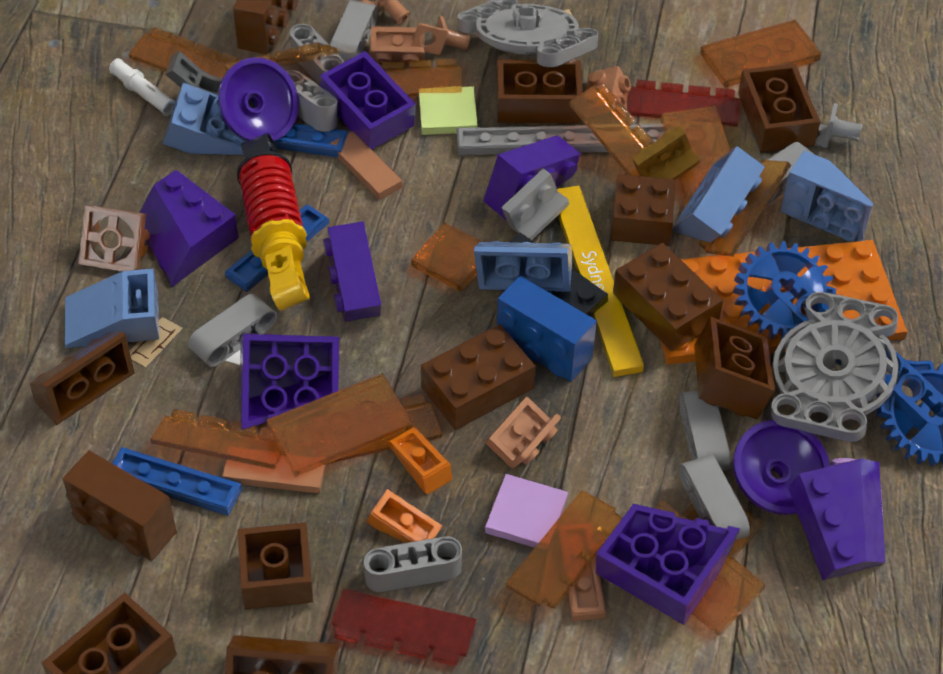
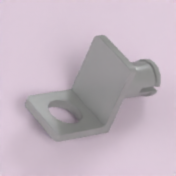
M834 103L829 125H819L818 132L820 136L816 138L815 146L827 148L829 139L833 138V135L858 141L862 123L858 124L837 119L838 116L835 115L838 104Z

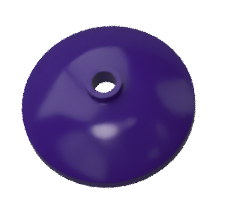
M257 57L244 59L230 67L224 74L218 90L219 109L225 123L236 135L247 141L267 132L271 135L273 141L283 137L296 121L299 98L293 80L281 66L271 60ZM249 99L253 101V108L248 105Z
M774 420L764 421L751 427L739 440L733 455L734 475L745 496L761 509L779 515L798 514L788 486L799 474L830 466L829 458L823 445L812 433L781 426ZM771 471L777 472L779 479L774 478L771 475Z

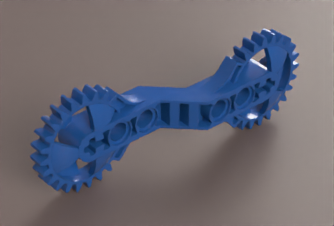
M782 241L778 249H776L775 245L770 242L766 247V251L759 246L755 251V255L749 253L745 259L746 263L742 262L738 270L741 273H737L734 281L739 285L734 287L733 293L741 296L734 303L738 306L744 305L745 308L739 315H750L751 319L747 325L752 326L758 323L760 325L758 328L759 334L768 329L770 339H773L777 332L780 333L781 339H783L791 329L809 320L800 310L801 307L806 308V299L809 295L815 292L836 294V288L826 286L833 279L832 276L823 275L828 266L822 265L818 267L816 263L820 256L817 255L810 259L808 257L809 248L800 253L798 252V243H794L791 249H787L785 241ZM804 267H807L809 270L799 277L797 274ZM748 277L771 280V283L767 287L766 292L749 286L747 281ZM785 288L787 291L782 293L780 290ZM796 298L798 301L794 305L792 302ZM767 303L771 306L763 315L759 314V311ZM817 303L811 308L816 312H825L829 307L826 304ZM885 349L886 357H887L889 360H891V357L889 356L887 350ZM896 352L898 361L896 385L889 398L877 408V416L887 419V421L880 425V429H890L891 433L885 439L886 441L896 439L897 444L894 450L897 451L904 447L906 449L905 459L916 454L917 464L924 462L927 457L930 466L936 465L939 459L943 463V363L935 370L932 361H910L904 359ZM836 359V364L841 365V360ZM889 372V374H886L884 382L887 384V386L892 378L893 372ZM902 385L911 389L913 397L904 394ZM921 399L923 402L917 405L916 402ZM930 410L934 413L932 417L928 414ZM914 426L919 432L911 440H908L905 435Z

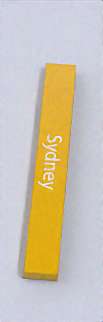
M580 186L557 189L559 193L568 198L570 203L558 215V219L567 244H571L572 259L576 271L608 293V302L599 308L592 317L597 320L596 329L613 377L641 373L644 370V364L623 305L613 294L614 280Z

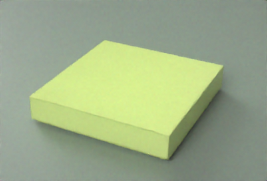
M474 87L419 89L422 135L457 133V128H478Z

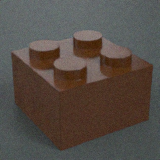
M617 174L611 241L659 245L663 242L666 246H669L673 226L676 179Z
M306 522L238 529L240 582L245 610L314 602Z

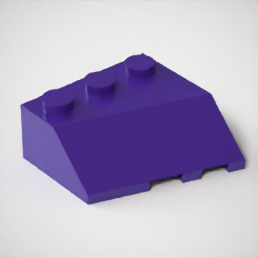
M174 170L153 185L139 212L146 214L145 229L150 233L149 239L145 241L155 254L157 262L161 269L164 270L171 287L239 238L236 215L178 170Z
M267 334L242 335L240 339L239 390L241 430L338 400L339 337Z
M857 459L801 473L793 480L788 489L822 580L886 563L879 462Z
M632 504L597 552L596 574L684 625L719 575L740 528L727 526L726 529L709 525L707 520L696 518V521L675 517L672 512Z

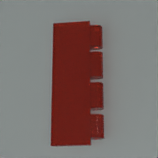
M637 79L636 87H631L627 115L738 127L740 98H735V90L716 88L715 95H710L711 87L689 85L687 93L683 92V84L661 82V89L659 90L655 89L656 81Z
M343 589L332 620V626L336 627L334 636L336 639L359 644L362 633L367 634L365 639L366 646L393 651L395 641H399V653L422 659L427 658L429 649H434L432 661L457 666L460 656L467 657L476 625L475 618L348 589Z

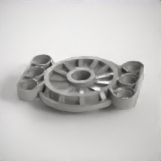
M491 0L466 10L457 16L458 31L466 34L477 33L478 37L485 43L508 53L537 54V63L544 67L559 66L596 49L598 46V31L591 28H579L577 20L571 14L550 6L518 4V0Z
M815 292L806 299V316L809 320L791 329L780 341L775 351L773 372L775 383L781 394L772 401V418L777 424L784 427L855 442L862 439L866 434L867 418L865 415L880 407L889 398L896 385L898 361L896 352L887 337L894 334L897 330L898 314L894 308L888 305L826 292ZM823 303L829 308L825 312H816L811 307L814 304ZM846 310H856L860 313V316L855 319H848L843 316V312ZM886 316L892 322L889 325L880 326L874 320L877 317ZM786 349L785 357L780 360L783 350ZM885 349L887 350L889 356L891 357V360H889V359L886 357ZM836 359L841 360V370H829L835 368ZM779 372H785L787 380L785 385L780 378ZM886 372H893L892 378L887 386V384L884 382ZM877 393L881 394L878 397V399L874 400L870 404L867 403L870 400H872L877 395ZM788 404L796 410L791 415H782L777 409L781 405ZM814 412H823L828 416V419L822 423H816L810 419V415ZM854 419L861 426L857 430L852 431L845 429L842 423L846 420Z

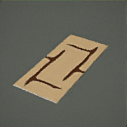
M161 317L159 320V339L138 341L130 350L131 359L147 367L182 330V327Z

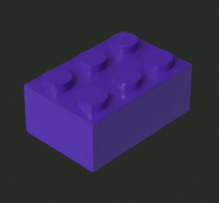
M366 51L320 75V86L337 98V116L371 150L414 126L416 104Z

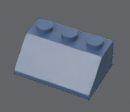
M738 146L730 150L713 163L674 223L672 230L676 233L709 243L718 237L724 238L733 226L730 222L733 216L739 215L747 205L748 201L745 200L749 192L752 193L761 183L762 178L759 176L765 166Z
M494 241L479 242L474 247L479 289L506 290L519 276H522L546 291L570 292L572 274L571 244Z

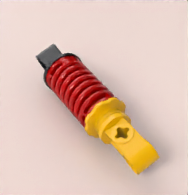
M267 132L241 144L245 159L237 169V179L241 186L252 243L251 250L256 257L261 259L262 265L268 270L271 296L277 308L283 311L310 299L301 266L304 257L303 251L307 246V233L303 228L294 182L292 180L291 163L284 155L278 153L271 135Z

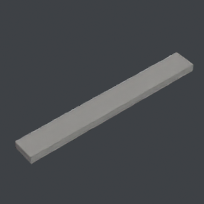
M680 124L457 128L458 155L501 154L558 135L579 153L639 152Z

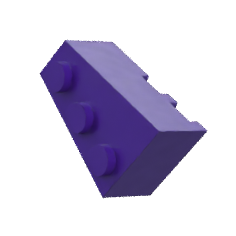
M556 135L498 154L483 201L507 220L501 207L533 177L544 169L552 175L555 186L558 187L576 173L581 153Z
M364 221L328 227V236L323 239L325 256H329L331 264L328 267L331 284L336 285L338 293L334 294L337 313L342 312L344 322L380 316L381 300Z

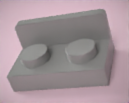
M542 169L501 208L510 228L518 234L521 232L532 240L570 203L568 198L557 191L552 175Z

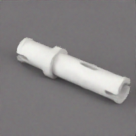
M120 58L112 61L109 67L110 73L120 79L125 88L138 93L165 116L172 113L175 101L146 80L142 72L138 69H132Z

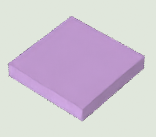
M506 474L486 523L485 533L549 552L568 499V492Z

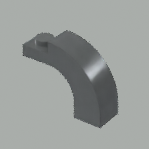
M180 51L172 55L165 73L180 88L183 83L215 95H218L219 86L223 78L204 72ZM249 99L248 105L251 108L254 107L253 101Z

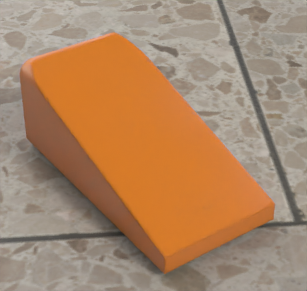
M415 427L388 441V446L426 494H430L452 480L450 463Z
M388 489L366 520V523L404 543L433 539L442 528L441 524Z

